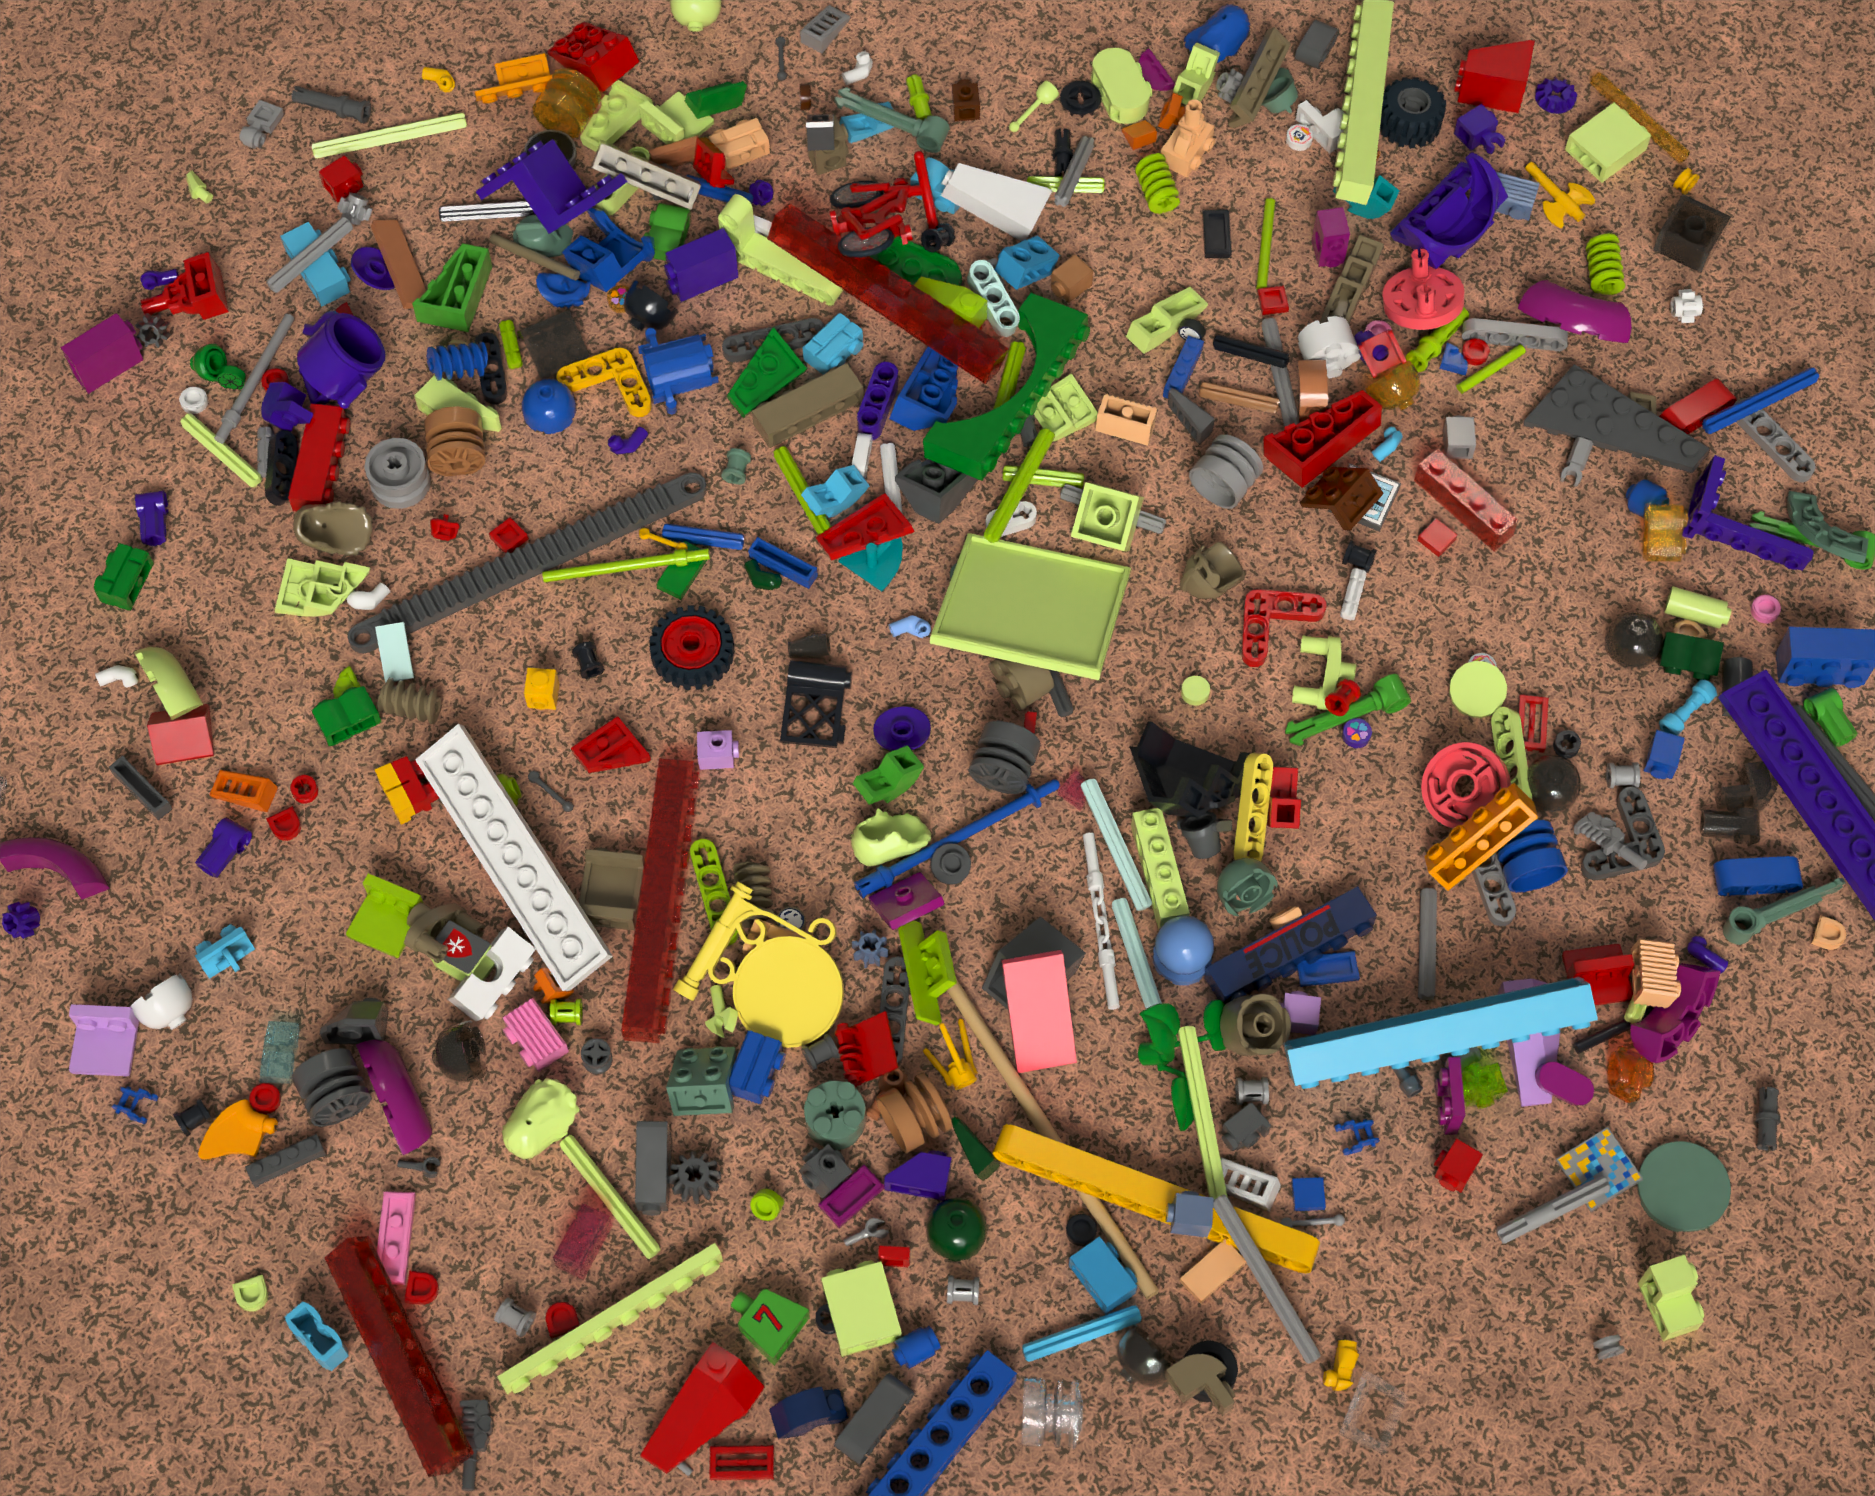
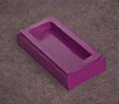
M863 1164L822 1200L818 1206L838 1228H841L885 1188L881 1181Z

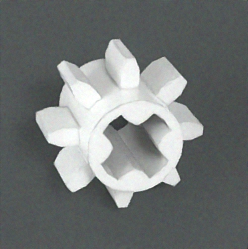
M1692 289L1679 290V296L1671 298L1670 309L1672 317H1678V321L1681 320V323H1694V316L1702 314L1703 303L1701 296L1695 295V291H1692Z

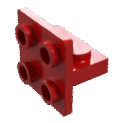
M1620 944L1563 951L1562 959L1567 979L1581 977L1584 981H1587L1591 986L1595 1006L1631 1001L1633 991L1629 975L1634 967L1632 954L1623 955Z

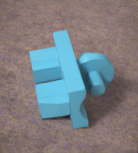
M230 924L221 930L220 936L222 938L214 944H211L210 941H203L196 946L197 955L195 957L209 979L229 966L236 973L240 970L236 962L255 950L241 926L236 928Z

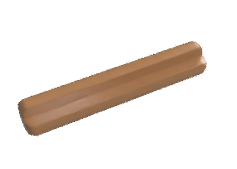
M1205 381L1202 382L1199 396L1202 398L1269 413H1277L1280 399L1277 397Z

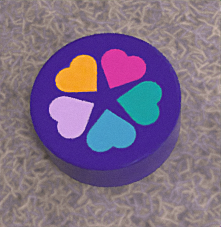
M1359 718L1346 722L1342 731L1343 741L1352 748L1365 747L1372 735L1369 723Z

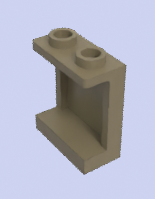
M601 847L594 848L593 850L586 849L584 854L586 860L579 897L580 906L593 926L635 930L645 872L643 855L631 850H625L620 853L610 852V850Z

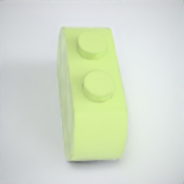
M1108 48L1099 52L1092 63L1091 81L1099 89L1101 101L1110 119L1122 124H1131L1141 120L1148 112L1152 88L1148 81L1145 82L1139 62H1135L1131 53L1121 48Z

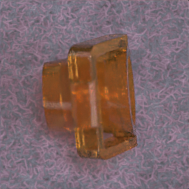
M1618 1046L1617 1051L1611 1052L1607 1062L1609 1093L1627 1103L1639 1101L1643 1088H1649L1653 1082V1062L1626 1047ZM1624 1089H1631L1630 1094L1627 1093V1092H1625V1091H1623V1090H1624Z

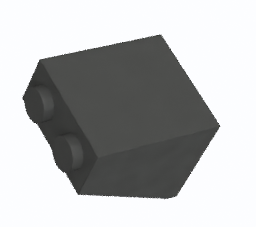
M1040 916L998 951L982 989L1008 1009L1001 960L1062 950L1066 981H1068L1077 972L1086 953Z

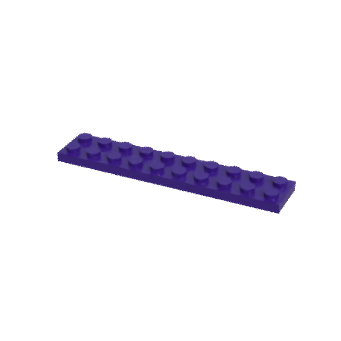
M1766 669L1724 691L1718 697L1875 921V822Z

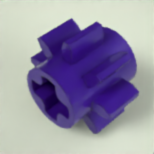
M16 902L8 905L9 912L2 915L4 930L11 934L14 939L20 936L24 939L35 935L33 929L40 927V915L37 909L30 906L29 902L22 904Z

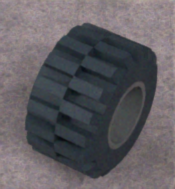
M1405 77L1401 81L1395 80L1392 82V85H1388L1383 96L1380 123L1381 135L1384 138L1389 137L1388 141L1390 143H1399L1398 146L1403 148L1404 145H1409V148H1415L1416 145H1419L1421 148L1426 145V142L1432 143L1434 138L1438 137L1446 111V100L1443 99V93L1438 92L1436 85H1430V81L1425 79L1420 81L1417 77H1413V79Z

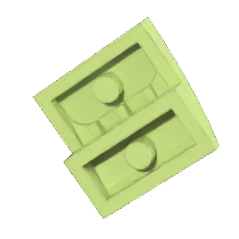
M1071 373L1051 386L1047 396L1042 397L1038 402L1034 416L1043 429L1048 428L1055 434L1054 442L1096 422L1098 412Z

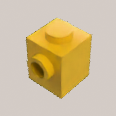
M527 668L524 696L528 708L556 710L560 684L555 669Z

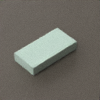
M399 622L375 627L385 683L389 677L393 678L394 682L413 679L414 673L405 623Z

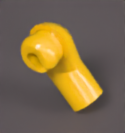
M431 67L423 68V80L436 81L440 90L445 93H449L454 89L455 81L448 70Z

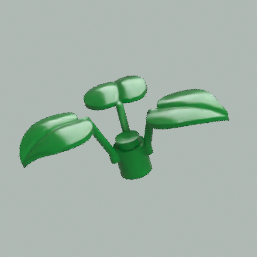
M1213 1000L1207 1004L1204 1010L1203 1022L1208 1033L1197 1037L1198 1042L1210 1039L1214 1051L1226 1049L1220 1030V1020L1225 1005L1221 1000ZM1155 1004L1140 1013V1016L1147 1025L1152 1041L1142 1042L1139 1045L1138 1058L1143 1066L1157 1065L1158 1071H1166L1178 1076V1078L1172 1081L1171 1097L1180 1131H1185L1194 1121L1187 1078L1184 1072L1167 1066L1175 1057L1174 1048L1180 1046V1041H1177L1176 1036L1180 1029V1019L1177 1010L1171 1004Z

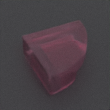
M1075 771L1058 790V795L1081 811L1086 802L1081 789V783L1085 780L1078 771Z

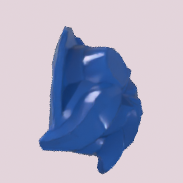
M539 273L536 278L537 288L541 295L557 308L566 307L569 309L571 306L578 307L583 305V299L588 295L591 285L589 281L586 283L579 280L575 281L559 274Z

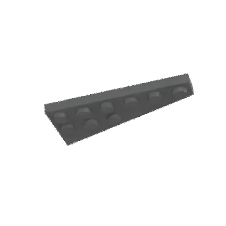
M1575 364L1524 420V426L1532 429L1537 427L1547 430L1549 434L1558 436L1559 433L1574 439L1582 437L1591 440L1593 446L1614 452L1618 450L1632 454V457L1639 459L1646 457L1657 460L1661 465L1690 473L1697 469L1710 452L1709 447Z

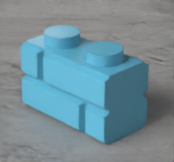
M838 313L802 347L803 360L823 375L833 367L844 365L846 359L851 354L856 355L862 349L864 344L862 329L855 323L850 322L843 314Z

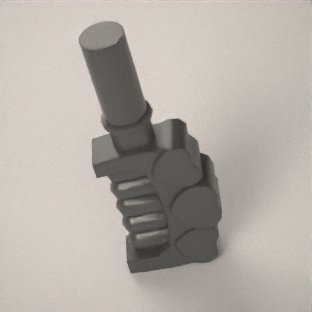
M487 1400L460 1401V1407L464 1415L461 1418L463 1421L461 1424V1429L463 1430L460 1432L462 1438L460 1443H457V1450L464 1452V1459L462 1460V1491L475 1490L476 1463L478 1462L477 1452H485L487 1450V1445L490 1442L488 1436L493 1433L494 1423L490 1417L492 1414Z

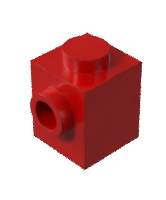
M345 155L318 171L322 186L337 203L340 202L341 197L346 198L349 196V193L357 194L363 187L361 176H363L362 170L356 162L351 163Z
M1456 1138L1448 1152L1442 1150L1434 1163V1166L1438 1167L1435 1178L1439 1179V1184L1449 1191L1457 1190L1462 1193L1483 1154Z

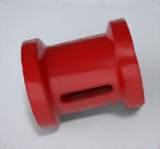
M1341 680L1337 685V690L1326 696V708L1336 716L1345 715L1349 710V705L1360 698V687L1352 680ZM1351 689V692L1347 695L1346 692ZM1339 700L1340 703L1335 706V703Z

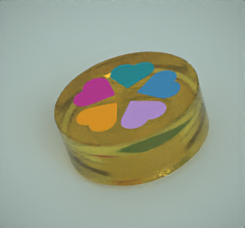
M619 285L609 290L607 302L612 311L625 313L623 304L624 297L629 289L627 286Z

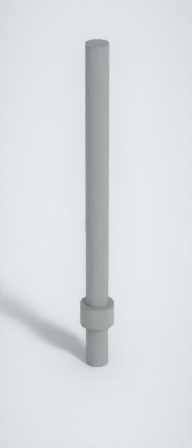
M284 315L230 410H226L221 419L222 425L214 437L218 443L223 444L231 430L235 429L241 420L240 414L295 320L292 315Z

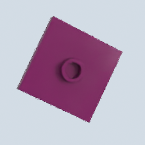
M921 872L868 897L871 906L892 930L945 904L942 895Z

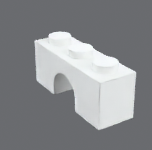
M506 927L498 933L486 954L496 967L494 979L491 982H484L473 973L470 976L467 975L447 999L475 1022L483 1018H490L498 1007L495 1002L500 995L506 996L516 984L513 978L519 971L522 973L526 971L534 960L531 955L536 948L510 927Z

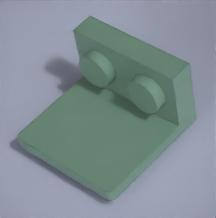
M735 1047L686 1048L677 1051L666 1086L673 1116L733 1112L734 1102L729 1078L736 1056Z

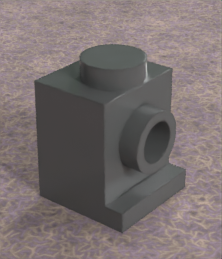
M1251 1102L1223 1124L1222 1140L1231 1151H1238L1243 1146L1248 1149L1261 1138L1259 1134L1264 1138L1269 1134L1271 1124Z

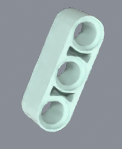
M985 260L975 261L972 263L967 276L968 286L971 291L988 300L987 296L991 294L999 298L1000 301L997 303H992L988 300L987 319L997 335L1001 337L1011 336L1015 333L1019 324V312L992 265ZM983 272L987 278L979 280L974 276V273ZM1003 317L1009 318L1013 324L1005 326L1000 322V319Z

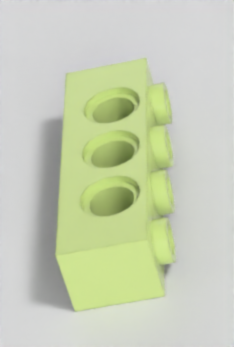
M1159 808L1133 812L1131 829L1159 930L1168 920L1179 915L1189 916L1190 912L1163 812Z

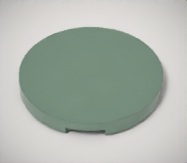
M1684 1141L1663 1144L1650 1152L1639 1168L1638 1172L1643 1177V1180L1637 1184L1641 1200L1640 1204L1653 1221L1674 1232L1703 1231L1715 1224L1728 1207L1731 1196V1184L1728 1173L1721 1161L1712 1152L1700 1145Z

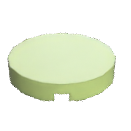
M1472 661L1465 663L1456 670L1450 681L1449 695L1452 704L1459 712L1473 718L1491 716L1502 706L1506 698L1507 684L1505 677L1496 666L1488 662Z

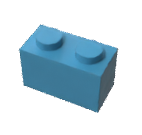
M1099 1236L1069 1258V1267L1104 1314L1107 1315L1136 1294V1283L1138 1280L1129 1267L1123 1268L1117 1260L1119 1255L1110 1242L1104 1243Z

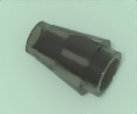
M818 631L789 641L788 652L790 658L824 659V656L831 654L828 634H821Z

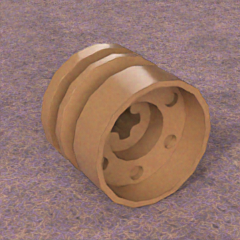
M455 406L441 408L427 415L424 420L427 443V463L430 470L439 475L450 477L472 474L484 466L486 462L484 442L482 440V418L476 411Z
M922 1072L914 1077L916 1086L909 1079L904 1082L906 1097H903L896 1088H892L876 1097L878 1109L888 1130L905 1154L924 1145L922 1129H925L934 1139L939 1136L938 1127L944 1133L952 1129L948 1108L941 1093Z

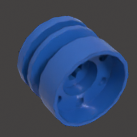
M1545 820L1533 821L1497 851L1499 862L1505 864L1502 871L1510 891L1521 893L1541 889L1559 881L1567 874L1568 868L1560 849L1556 848L1558 840L1553 835L1554 829L1551 822Z

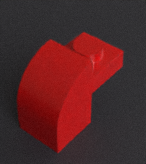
M1273 766L1267 826L1271 828L1299 829L1301 799L1297 798L1298 768Z

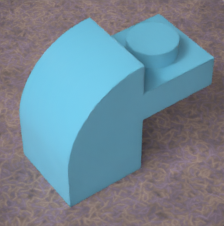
M855 465L836 469L825 483L807 487L801 495L816 516L826 514L828 518H831L851 507L869 488V484Z

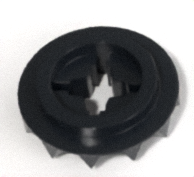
M1074 81L1062 89L1060 103L1062 104L1063 111H1069L1071 117L1074 114H1078L1083 118L1085 114L1093 115L1094 111L1100 108L1101 93L1090 82ZM1079 93H1081V97L1084 100L1082 105L1077 100Z

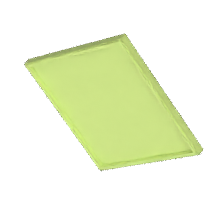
M968 533L932 630L930 644L1099 680L1128 584L1131 568L1004 540L990 543L984 536Z

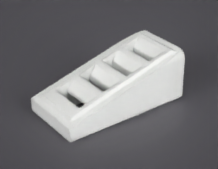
M1221 1158L1224 1178L1228 1169L1233 1171L1228 1184H1225L1227 1194L1269 1212L1281 1186L1278 1178ZM1241 1174L1244 1176L1240 1187L1236 1188L1235 1185ZM1255 1180L1256 1183L1252 1192H1247L1251 1181ZM1263 1185H1266L1263 1196H1259Z

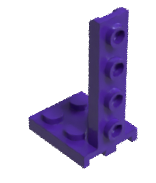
M1714 455L1696 480L1681 536L1692 539L1695 534L1705 536L1708 540L1719 541L1732 546L1736 550L1746 551L1757 555L1761 559L1780 563L1789 569L1803 571L1813 558V550L1811 548L1711 513V510L1715 509L1720 494L1716 493L1717 488L1722 485L1726 475V471L1722 470L1725 458Z

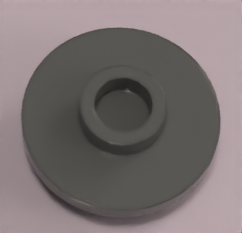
M944 844L938 847L932 854L930 867L938 881L952 885L962 882L968 876L971 869V859L968 852L960 845Z

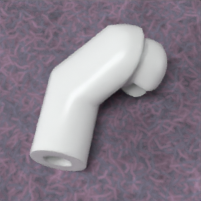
M868 52L858 53L856 55L858 62L855 69L842 73V78L846 85L868 77L873 65Z
M380 582L371 592L353 591L347 597V602L355 609L373 610L390 593V590Z
M116 665L95 673L100 687L116 680H122L123 685L127 688L138 683V678L135 675L137 672L130 667Z

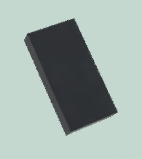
M1203 210L1204 257L1231 258L1229 210Z

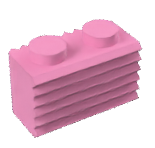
M531 998L503 1017L506 1025L503 1032L512 1045L516 1042L522 1049L519 1054L528 1067L534 1065L537 1071L540 1072L569 1052L567 1044L534 998Z

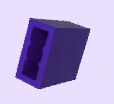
M724 228L665 253L667 264L664 265V270L669 278L666 280V284L671 295L676 294L680 302L739 278L736 249Z

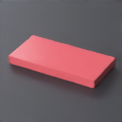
M1062 950L1001 960L1017 1072L1023 1073L1077 1063Z

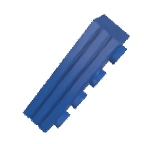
M1188 335L1166 382L1163 397L1168 398L1169 391L1172 388L1183 394L1203 351V340Z
M759 537L756 538L748 550L750 559L757 560L758 563L807 589L811 587L818 577L817 567L798 559Z

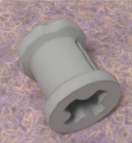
M1633 762L1631 765L1619 766L1614 765V763H1607V787L1614 788L1615 785H1631L1632 787L1639 788V763Z
M1262 1077L1261 1080L1243 1081L1242 1078H1236L1235 1093L1237 1105H1242L1243 1102L1257 1101L1268 1104V1078Z
M948 1275L947 1304H952L953 1301H965L978 1305L980 1277L968 1280L954 1279L953 1275ZM956 1289L971 1290V1291H956Z
M508 1297L497 1310L494 1321L499 1324H506L516 1331L517 1336L523 1337L533 1324L536 1313L532 1310L527 1312L514 1304V1300Z

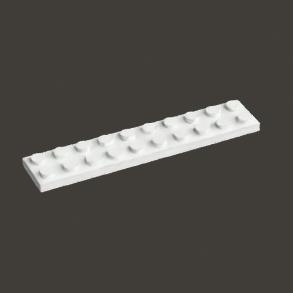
M457 724L415 760L562 991H570L613 957V955L463 725Z

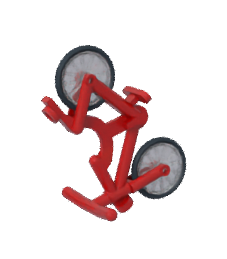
M917 151L914 153L919 185L911 186L905 178L896 179L893 186H890L889 182L857 181L843 185L831 194V205L841 209V215L836 218L835 210L829 211L836 243L841 254L848 257H866L884 251L892 245L894 238L898 236L901 237L903 245L908 244V241H912L910 224L904 225L901 215L896 214L886 219L890 213H903L906 209L908 198L912 196H922L928 228L935 229L938 225L923 152ZM865 223H875L876 225L866 228ZM849 232V234L841 239L840 233Z

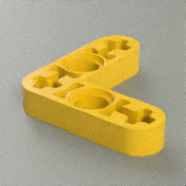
M615 348L564 366L557 372V381L565 384L571 392L614 378L631 415L634 417H644L651 411L650 395L631 353L625 348ZM621 358L624 364L620 365L616 362V359ZM607 361L610 366L609 370H607L605 362ZM592 366L602 368L598 375H591L587 372ZM581 370H583V379H581V374H579ZM570 376L573 378V382L569 383L565 380V377ZM628 378H633L637 381L633 387H625L622 383ZM638 393V398L643 403L642 407H638L635 404L633 395Z

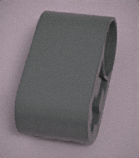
M1315 19L1297 48L1295 60L1320 69V62L1325 61L1337 41L1340 30Z

